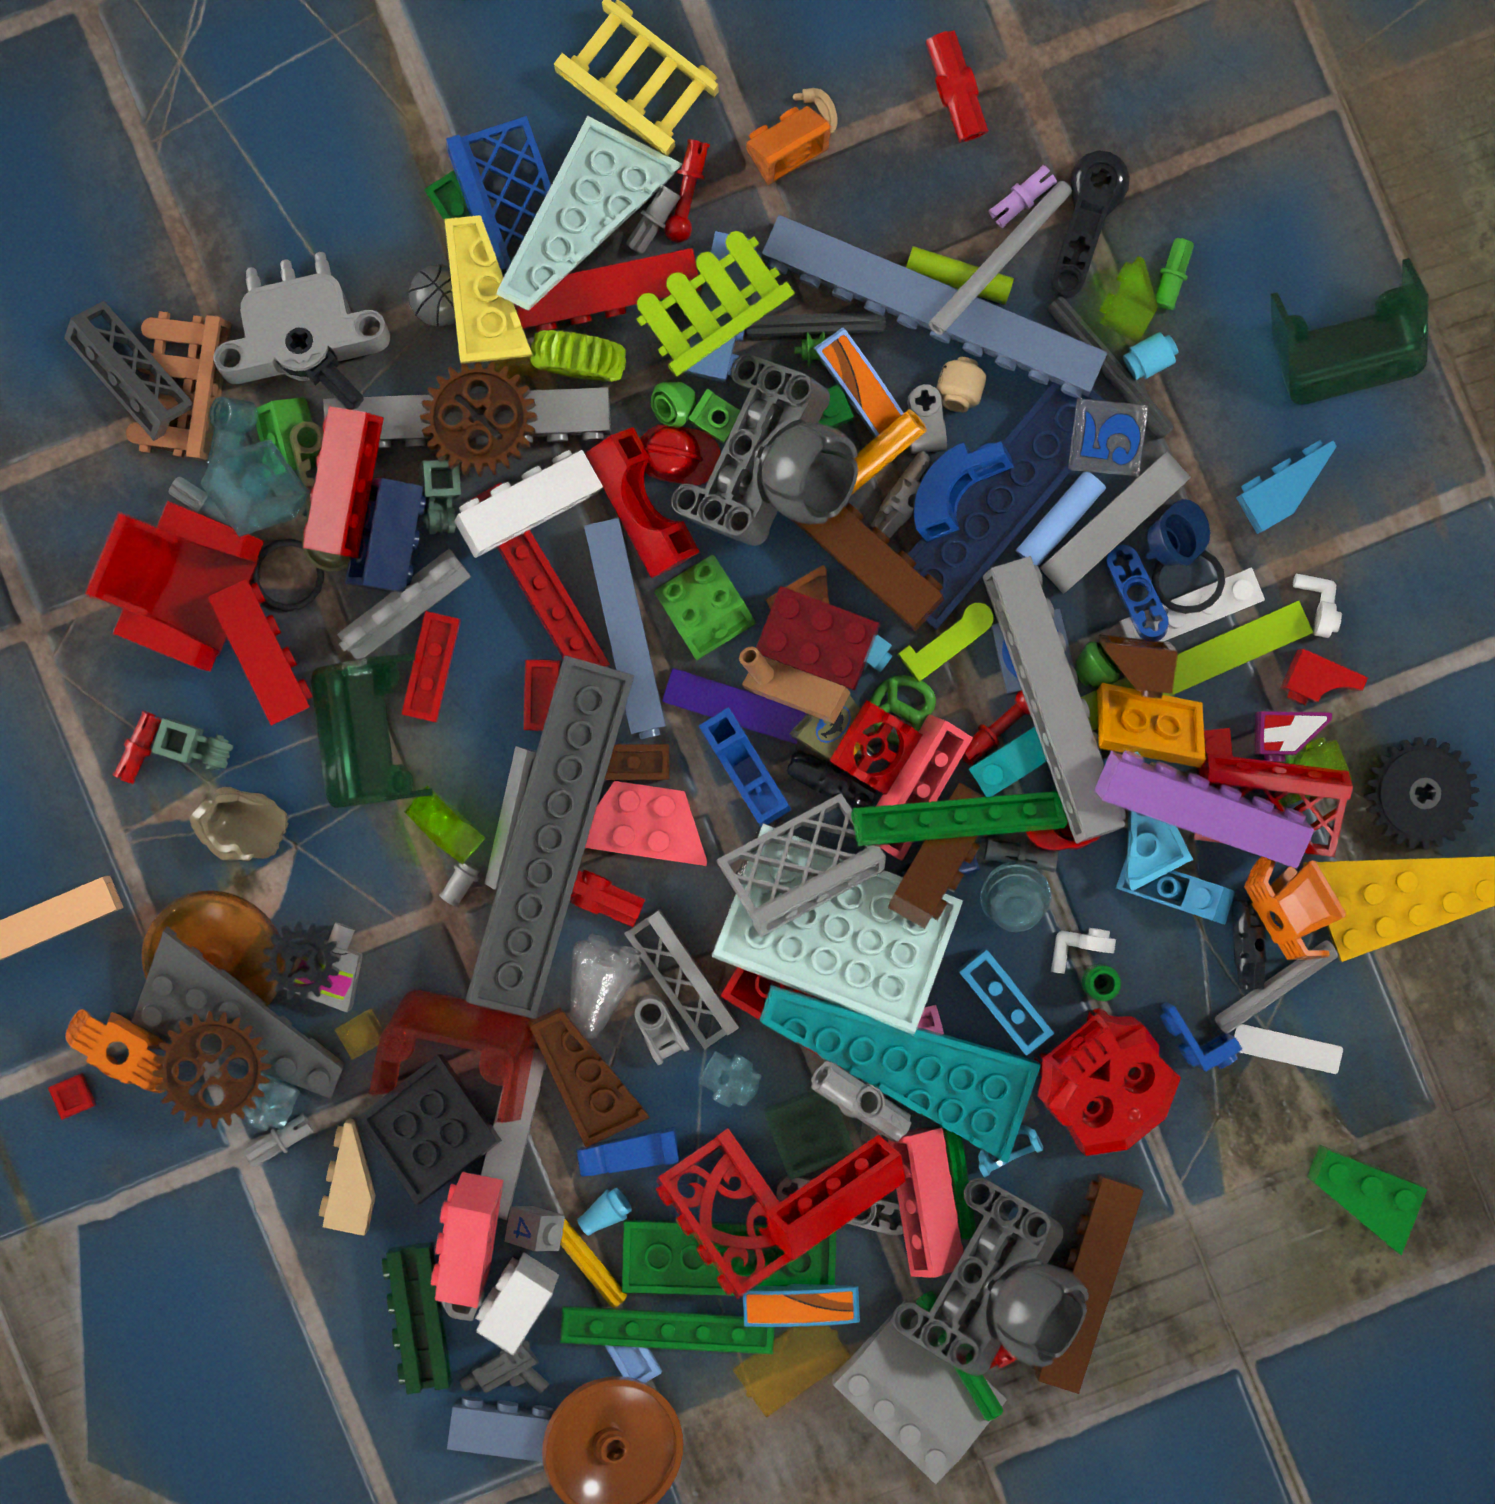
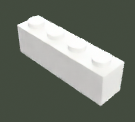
M570 450L565 451L552 459L554 465L544 470H541L540 466L534 467L521 475L523 481L513 486L506 482L490 491L492 497L482 502L475 498L459 507L461 513L457 515L454 522L474 558L597 495L603 486L583 450L572 454Z

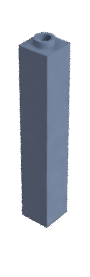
M619 518L584 525L616 670L634 675L625 706L630 733H639L640 739L661 735L659 728L666 727V722Z

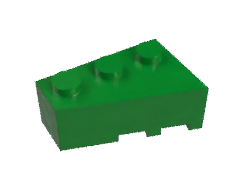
M1319 1145L1307 1178L1389 1247L1402 1255L1428 1189L1416 1182Z

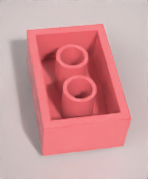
M462 1172L457 1185H450L448 1198L443 1203L440 1223H444L443 1233H439L435 1254L439 1255V1261L434 1266L431 1285L437 1286L436 1301L472 1308L478 1307L490 1274L504 1180Z

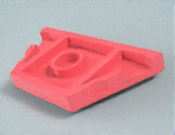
M620 781L613 782L596 807L585 848L707 866V858L685 791Z

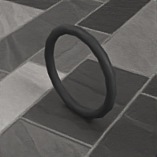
M291 538L275 540L260 551L252 582H257L265 598V603L271 608L285 612L300 610L312 603L321 592L325 578L324 570L316 567L317 580L315 587L305 599L291 604L274 601L265 594L260 585L259 570L261 562L269 552L278 547L293 546L302 549V541Z
M1206 550L1199 555L1214 566L1217 571L1218 584L1215 592L1207 601L1194 606L1174 604L1164 596L1160 589L1159 576L1165 565L1158 561L1151 580L1161 603L1172 611L1184 614L1201 612L1211 607L1220 598L1225 586L1224 569L1215 556Z

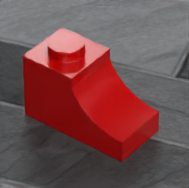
M1299 649L1294 655L1280 689L1289 692L1286 697L1287 699L1306 706L1308 701L1311 703L1319 702L1324 693L1335 688L1363 691L1368 677L1306 649Z

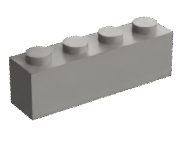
M515 746L484 883L494 890H497L537 750Z

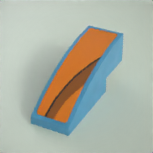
M816 1284L755 1286L743 1295L744 1326L747 1327L822 1326L860 1322L858 1286Z

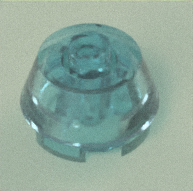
M1005 863L995 868L985 880L980 894L981 906L987 917L1001 928L1010 932H1023L1033 928L1047 913L1051 903V889L1045 877L1033 866Z

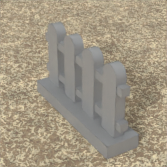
M449 548L412 577L411 584L406 586L404 592H391L337 634L342 640L339 643L343 651H350L355 659L361 662L418 619L425 611L431 609L469 580L471 575Z

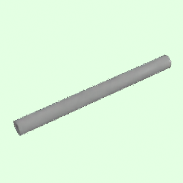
M1057 182L930 320L929 326L936 334L942 335L1069 197L1072 189L1066 182Z

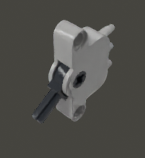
M324 252L315 254L317 274L296 278L291 261L283 260L280 263L282 282L261 286L257 270L255 268H248L246 270L248 293L243 297L240 306L246 338L228 341L216 348L213 360L222 377L232 384L246 383L281 374H286L288 377L298 381H311L315 386L321 382L346 409H357L363 402L364 397L336 367L339 366L338 361L378 353L388 346L390 332L382 315L374 310H364L350 314L346 297L339 282L331 276L329 262ZM368 328H380L375 335H364ZM303 345L306 348L302 350L299 346ZM231 359H240L235 367H226Z

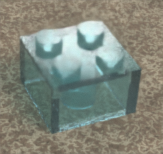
M271 439L215 455L200 482L239 537L295 519L310 493Z

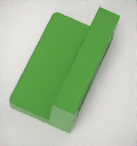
M306 398L275 400L253 409L252 413L269 478L282 477L296 471L297 467L290 443V433L296 424L312 422ZM304 427L298 431L297 441L302 447L309 448L315 444L317 438L312 428ZM320 450L313 453H301L302 461L309 458L311 468L317 467L314 456H318Z

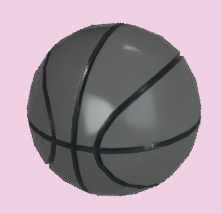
M437 264L420 270L412 279L408 291L409 305L415 316L427 325L434 327H446L456 323L450 266Z

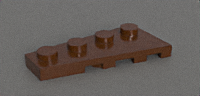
M561 1007L528 1022L585 1147L591 1146L650 1118L643 1106Z

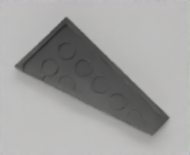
M167 926L160 939L131 1023L168 1036L167 1032L169 1030L177 1034L181 1033L179 1021L181 1020L189 1027L192 1026L193 1014H196L201 1022H205L208 1011H211L214 1021H219L221 1015L225 1012L227 1023L232 1024L239 1017L241 1018L239 1029L244 1030L251 1025L253 1028L249 1034L250 1039L262 1037L261 1042L256 1046L257 1050H268L269 1052L260 1060L261 1063L270 1064L271 1068L261 1071L262 1073L331 1099L345 1063L312 1037L307 1038L291 1026L292 1022L283 1015L279 1017L265 1006L266 1002L224 969L218 970L202 957V952L194 946L191 948L176 937L177 933ZM207 1035L201 1039L200 1046L202 1050L216 1054L221 1049V1042L218 1037ZM230 1045L220 1057L227 1059L234 1052L235 1047ZM236 1058L231 1060L247 1067V1064L242 1059Z

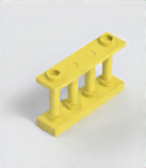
M603 0V11L609 15L577 57L573 55L570 59L562 53L554 63L555 71L656 151L669 156L675 149V140L671 138L674 134L672 130L703 90L713 97L719 92L718 83L715 82L717 77L703 65H700L699 68L694 66L632 17L633 11L622 1L616 0L614 3L611 0ZM621 24L637 38L605 78L601 77L598 81L588 73L590 70L588 65ZM649 46L662 56L664 61L636 97L625 102L616 95L618 91L616 87ZM677 68L689 77L692 82L662 121H656L653 124L643 116L646 113L644 108Z

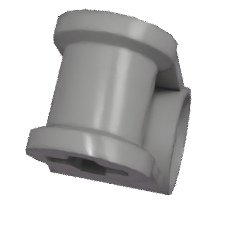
M920 385L910 392L907 405L908 409L920 417L927 431L910 445L911 454H917L920 451L925 453L947 451V435L943 419L941 395L931 385ZM921 391H925L927 397L933 398V403L928 405L927 411H923L922 405H916L915 399L921 396Z
M652 994L640 998L635 1007V1019L657 1065L663 1064V1059L680 1050L684 1052L690 1050L680 1027L674 1021L662 998ZM646 1004H655L660 1008L661 1014L656 1020L648 1021L642 1017L640 1011Z

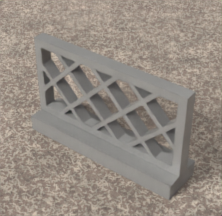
M841 793L717 859L719 867L752 918L753 926L760 937L884 871L886 857L879 846H864L865 850L855 855L841 852L845 836L856 839L851 816L852 809ZM839 806L845 816L843 828L823 823L825 813ZM848 824L851 825V827L853 828V830L847 829V828H848ZM801 826L816 829L812 844L793 840L794 830ZM821 830L840 835L837 850L817 846ZM771 842L785 845L781 861L761 856L763 847ZM790 847L810 851L805 867L786 862ZM814 853L834 857L832 867L826 871L810 868ZM739 859L754 862L750 878L735 874L730 864ZM839 859L844 860V861H842L841 863L838 864V860H839ZM759 863L779 868L775 883L754 879ZM783 869L803 874L801 884L794 888L779 885ZM808 875L813 876V878L807 880ZM741 883L747 885L746 891L744 890ZM752 886L771 890L770 900L756 908L749 898ZM777 892L783 893V894L779 895L778 897H776Z

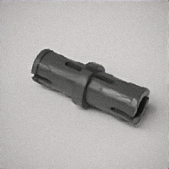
M988 837L984 860L1013 864L1017 869L1029 867L1054 873L1058 860V850H1046L1029 846L1028 842L1020 841L1018 844Z

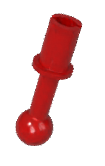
M693 139L687 140L688 144L682 168L677 170L678 174L684 175L679 193L681 198L677 202L675 214L667 219L664 228L666 237L675 243H682L691 236L692 224L688 216L697 178L705 179L702 172L710 144Z
M1022 690L1016 694L1015 704L989 727L984 724L978 726L979 731L972 736L973 739L962 756V759L968 765L973 766L992 747L997 748L1000 746L998 737L1024 714L1031 715Z

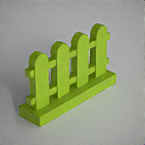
M731 232L725 241V246L730 254L719 261L713 253L703 252L696 260V267L700 275L689 282L684 274L676 272L667 279V289L671 295L660 302L651 293H645L639 297L637 307L642 315L636 320L641 327L648 323L663 346L657 350L662 357L669 353L673 361L668 367L676 378L795 294L788 282L779 286L775 278L780 273L776 267L770 271L754 249L759 245L755 237L748 240L742 232ZM735 261L751 283L741 291H739L725 271V268ZM705 282H707L721 303L719 307L711 312L695 290ZM757 292L761 300L750 307L745 299ZM676 302L692 324L682 333L666 312V309ZM727 312L732 320L720 327L716 319ZM698 333L702 341L691 348L687 340Z

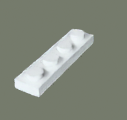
M1249 568L1225 578V586L1220 598L1211 607L1201 612L1184 614L1172 611L1163 605L1169 624L1167 634L1159 641L1169 640L1265 601L1253 569ZM1218 581L1170 601L1182 606L1199 605L1212 596ZM1149 609L1144 611L1146 615V625L1144 628L1151 627L1153 632L1157 631L1158 623L1161 621H1154L1151 618ZM1130 617L1119 621L1125 637L1142 639L1138 635Z

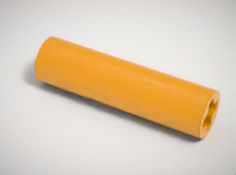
M908 409L857 453V457L854 460L858 465V474L852 494L927 431L925 424L915 412Z

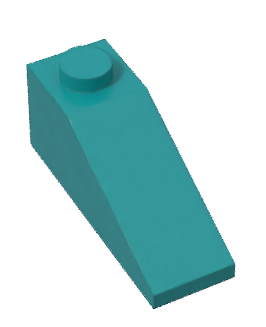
M1033 727L969 768L986 797H992L1047 762L1036 728Z

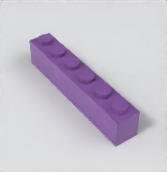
M1124 750L1123 755L1114 751L1110 752L1095 787L1096 793L1103 801L1298 868L1314 832V829L1305 821L1306 815L1291 808H1286L1285 812L1274 809V804L1257 796H1254L1251 801L1241 797L1242 793L1226 785H1222L1221 789L1209 786L1210 782L1207 779L1190 773L1188 778L1176 774L1177 769L1162 762H1157L1156 766L1144 763L1142 756L1131 751Z

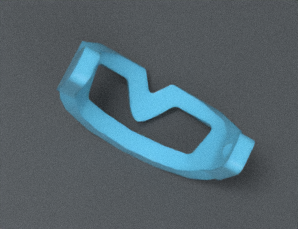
M1020 1125L1017 1135H1028L1031 1145L1012 1152L1008 1162L1034 1151L1037 1153L1043 1151V1145L1035 1129L1027 1125ZM982 1148L978 1155L979 1169L983 1177L989 1176L991 1171L1007 1163L1000 1160L994 1162L989 1157L988 1152Z

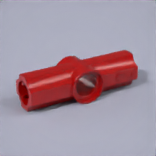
M955 30L938 33L927 39L925 43L937 76L935 77L939 97L943 106L948 108L956 137L959 143L977 139L987 134L989 130L977 98L979 91L971 67L966 65L962 48L957 39L958 37Z
M583 869V871L578 870L569 902L594 914L599 915V913H602L627 926L634 927L646 899L612 885V881Z

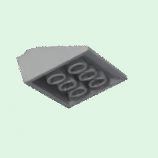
M893 1313L832 1376L833 1385L927 1477L937 1484L962 1458L990 1421L984 1419L955 1368L899 1333L893 1325ZM918 1315L914 1316L911 1320V1329L917 1325ZM986 1379L999 1403L1003 1406L1007 1398Z

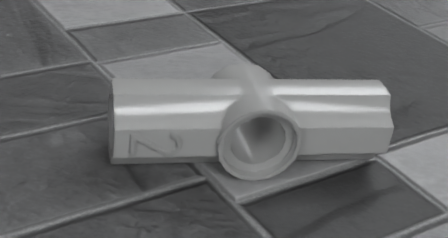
M824 1062L815 1071L811 1079L813 1083L812 1089L839 1106L845 1116L859 1119L893 1142H898L902 1136L907 1134L912 1124L910 1122L911 1115L886 1099L878 1088L865 1085L832 1062ZM861 1097L863 1098V1105H862V1107L860 1106V1099H861Z

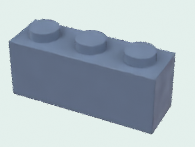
M463 1396L462 1400L455 1401L452 1408L447 1450L543 1462L544 1435L554 1409L541 1405L533 1406L532 1410L518 1408L519 1404L512 1401H498L497 1405L483 1403V1399L479 1397Z

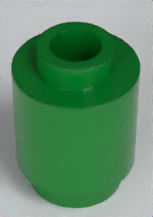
M1098 963L1089 966L1084 971L1082 986L1084 991L1093 999L1109 1001L1119 993L1121 979L1113 968ZM1098 975H1103L1105 977V984L1100 988L1095 987V978Z

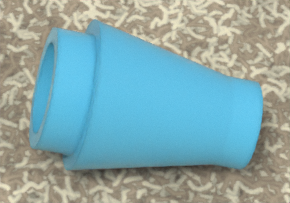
M614 1188L611 1191L607 1189L583 1215L577 1218V1221L583 1232L590 1236L598 1230L627 1219V1214L632 1211V1208L620 1189Z

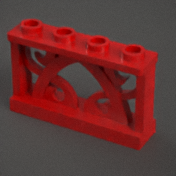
M726 1129L706 1145L658 1176L657 1183L659 1187L655 1189L657 1194L667 1207L670 1204L674 1206L680 1215L676 1218L678 1225L687 1236L690 1234L694 1235L700 1244L696 1248L698 1254L707 1266L713 1263L720 1273V1276L716 1279L728 1296L733 1293L737 1299L792 1261L785 1253L765 1267L762 1249L778 1245L771 1238L769 1226L765 1229L758 1227L762 1236H756L753 1223L756 1217L762 1216L766 1218L765 1212L780 1202L729 1129ZM718 1149L724 1155L718 1161L711 1174L703 1168L696 1166L697 1163ZM690 1173L702 1177L706 1181L705 1188L698 1183H689L687 1185L691 1186L695 1191L694 1196L686 1198L680 1194L677 1184L681 1176ZM737 1177L741 1182V1187L737 1191L728 1190L720 1184L721 1179L729 1185V1179ZM716 1191L724 1197L735 1200L753 1196L756 1203L750 1209L746 1219L748 1237L731 1235L712 1228V1206ZM700 1206L699 1223L689 1208ZM713 1243L728 1248L723 1258ZM747 1250H754L757 1258L755 1271L749 1276L737 1275L732 1269L731 1260L735 1257H740L745 1266L748 1262Z

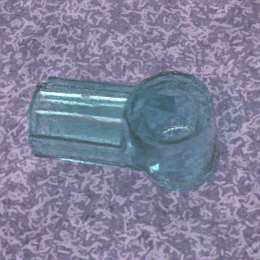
M218 397L213 401L209 414L210 421L215 429L207 464L237 470L245 433L251 431L257 422V408L251 401Z

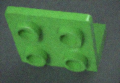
M710 555L654 591L696 661L756 624L743 599L714 555Z

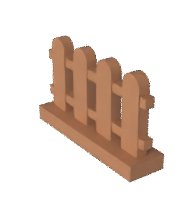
M159 311L158 318L150 317L143 321L141 326L143 335L151 340H155L153 353L150 354L171 378L184 379L182 390L193 402V407L178 417L177 427L168 426L165 435L155 441L152 440L138 422L131 423L127 427L126 437L130 442L140 445V452L150 453L151 446L174 449L173 456L184 458L186 451L187 457L198 461L212 462L224 379L213 359L216 348L220 344L229 341L231 322L221 317L206 315L205 324L204 317L194 315L192 322L170 320V313ZM166 342L189 344L187 357L165 355ZM138 368L140 372L150 375L149 382L155 383V376L150 370ZM158 394V400L167 410L179 404L172 396ZM190 416H192V417H191V423H190V429H188L189 421H190Z

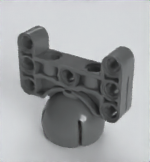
M750 354L741 355L732 364L731 377L734 382L748 390L749 394L705 489L687 483L680 485L672 495L671 504L674 511L698 525L745 544L757 546L768 537L770 527L778 511L791 520L805 524L824 523L827 521V518L837 515L846 505L856 483L858 465L854 458L857 457V451L854 444L843 432L829 425L818 423L830 401V393L825 387L804 373ZM822 449L834 450L841 452L843 454L830 451H823Z
M975 1178L966 1185L964 1199L968 1206L984 1215V1218L931 1311L929 1312L910 1302L903 1303L894 1312L893 1325L902 1335L952 1366L973 1376H980L988 1371L1001 1345L1019 1361L1033 1366H1048L1053 1363V1358L1060 1357L1065 1353L1077 1336L1087 1312L1085 1305L1089 1297L1087 1289L1068 1270L1054 1265H1047L1063 1238V1228L1057 1220L987 1179ZM990 1191L988 1200L981 1204L982 1195ZM1018 1207L1017 1216L1009 1221L1011 1210ZM1047 1223L1046 1232L1042 1236L1037 1237L1038 1228L1042 1224ZM982 1269L981 1279L974 1284L973 1278L975 1273ZM918 1315V1323L911 1329V1320L914 1316ZM946 1332L947 1338L943 1345L938 1346L939 1336ZM974 1349V1359L967 1364L966 1356L970 1350Z

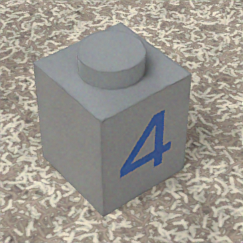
M510 1206L504 1242L532 1251H559L565 1215L536 1206Z

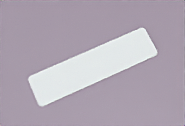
M1244 1024L1236 1028L1234 1037H1236L1243 1049L1240 1053L1337 1074L1339 1071L1343 1053L1341 1046Z

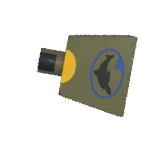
M849 695L835 723L806 714L789 735L829 761L860 711V708ZM871 725L862 733L867 735L870 732H875V728ZM856 742L854 759L858 763L862 754L860 744ZM867 744V754L870 756L877 754Z

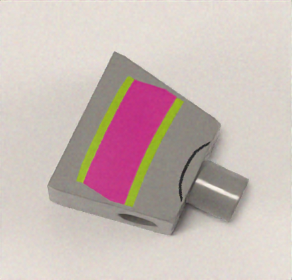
M335 922L329 940L326 941L327 943L331 941L337 942V946L332 950V954L341 955V960L333 963L332 966L340 970L338 976H328L333 985L330 989L321 985V996L316 997L312 991H309L307 998L344 1012L352 1010L363 956L362 953L349 949L355 929ZM320 949L317 953V959L322 969H325V956L322 949ZM309 950L306 955L303 954L293 972L302 965H306L309 968L307 961L312 950ZM296 978L293 981L297 984L311 983L308 978Z

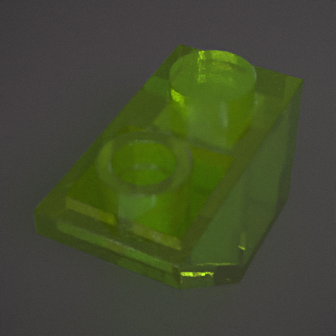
M1137 256L1132 264L1127 261L1124 263L1116 278L1121 283L1115 295L1109 292L1099 309L1104 314L1100 321L1102 325L1135 343L1141 339L1158 308L1145 260L1140 256Z
M428 785L404 811L436 846L462 865L486 838L468 819Z

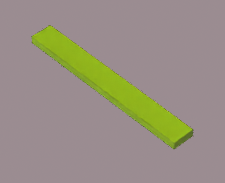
M1300 601L1289 604L1177 655L1172 694L1163 693V695L1172 696L1312 634L1313 630ZM1127 677L1112 683V685L1135 689ZM1097 690L1080 697L1086 701L1089 707L1090 717L1088 720L1092 731L1098 728Z

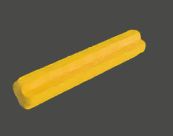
M564 1219L561 1247L612 1308L619 1306L626 1300L627 1293H622V1287L569 1222Z

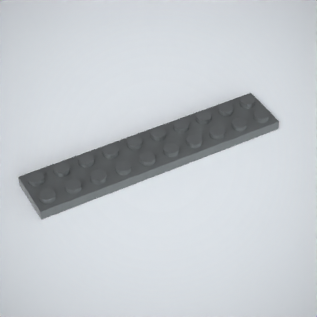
M564 655L466 996L468 1003L536 1019L634 675Z

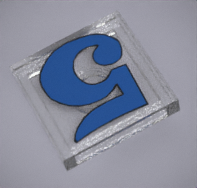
M1077 398L1068 469L1139 476L1148 405Z

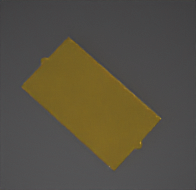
M829 1325L791 1327L774 1339L773 1354H753L733 1368V1371L746 1388V1396L753 1398L767 1418L845 1363L851 1356L838 1339V1331L836 1329L832 1330Z

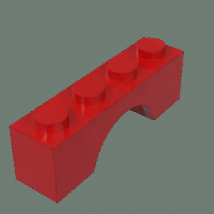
M634 427L607 437L585 453L651 578L674 569L700 553L684 521L667 519L651 504L644 485V472L650 457Z

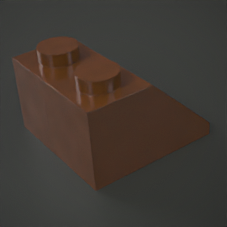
M1099 634V643L1134 688L1141 692V696L1162 698L1163 693L1172 694L1178 650L1170 642H1148L1138 638Z

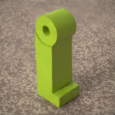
M973 603L963 611L961 620L919 652L915 653L909 645L898 653L897 656L913 677L920 682L985 633L992 626L994 620L993 613L986 604Z

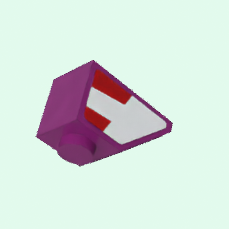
M1255 712L1254 754H1264V761L1286 762V755H1296L1332 720V713Z

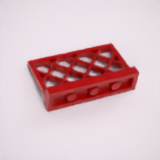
M1215 754L1206 755L1204 778L1210 782L1209 786H1212V784L1227 785L1240 791L1243 798V795L1253 789L1263 790L1268 796L1265 800L1274 803L1278 810L1285 812L1286 809L1279 800L1289 793L1298 794L1304 802L1293 809L1302 813L1310 808L1318 819L1310 824L1314 831L1324 826L1330 834L1328 845L1315 844L1309 841L1305 853L1335 857L1347 799L1351 798L1353 789L1348 771ZM1323 798L1338 799L1336 808L1324 816L1314 806ZM1333 820L1331 827L1328 822ZM1193 832L1194 840L1223 843Z

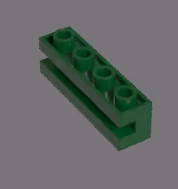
M432 1242L392 1247L386 1253L387 1258H382V1271L384 1279H390L392 1293L387 1294V1305L389 1314H395L397 1328L392 1329L394 1349H400L402 1363L397 1364L400 1385L405 1384L407 1394L421 1393L422 1389L435 1387V1390L448 1389L453 1380L441 1301L435 1300L437 1286L431 1285L435 1266Z

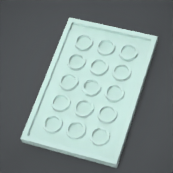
M763 824L758 837L775 828ZM793 835L792 837L793 840L812 844V842ZM771 842L763 847L761 856L781 861L785 845ZM790 847L786 862L805 867L810 851ZM814 853L810 868L826 871L832 867L834 857ZM839 859V860H838V864L841 863V862L844 861V860ZM748 861L743 876L750 878L754 862ZM759 863L754 879L775 883L779 868ZM783 869L779 885L794 888L801 884L803 874ZM884 870L760 937L753 926L752 918L736 894L712 957L830 1003L867 1015L914 1035L963 900L945 894L943 900L947 901L948 904L939 920L931 918L924 929L887 908L903 877ZM808 875L807 880L813 878V876ZM741 883L744 890L746 891L747 885ZM752 886L749 898L757 908L770 900L772 891ZM777 892L776 897H778L779 895H781V894H783V893Z

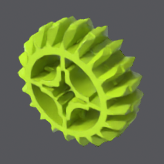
M543 330L535 333L534 341L531 342L530 350L533 355L530 359L531 364L535 368L547 371L548 373L583 380L614 382L621 379L622 372L625 370V348L608 339L574 332Z

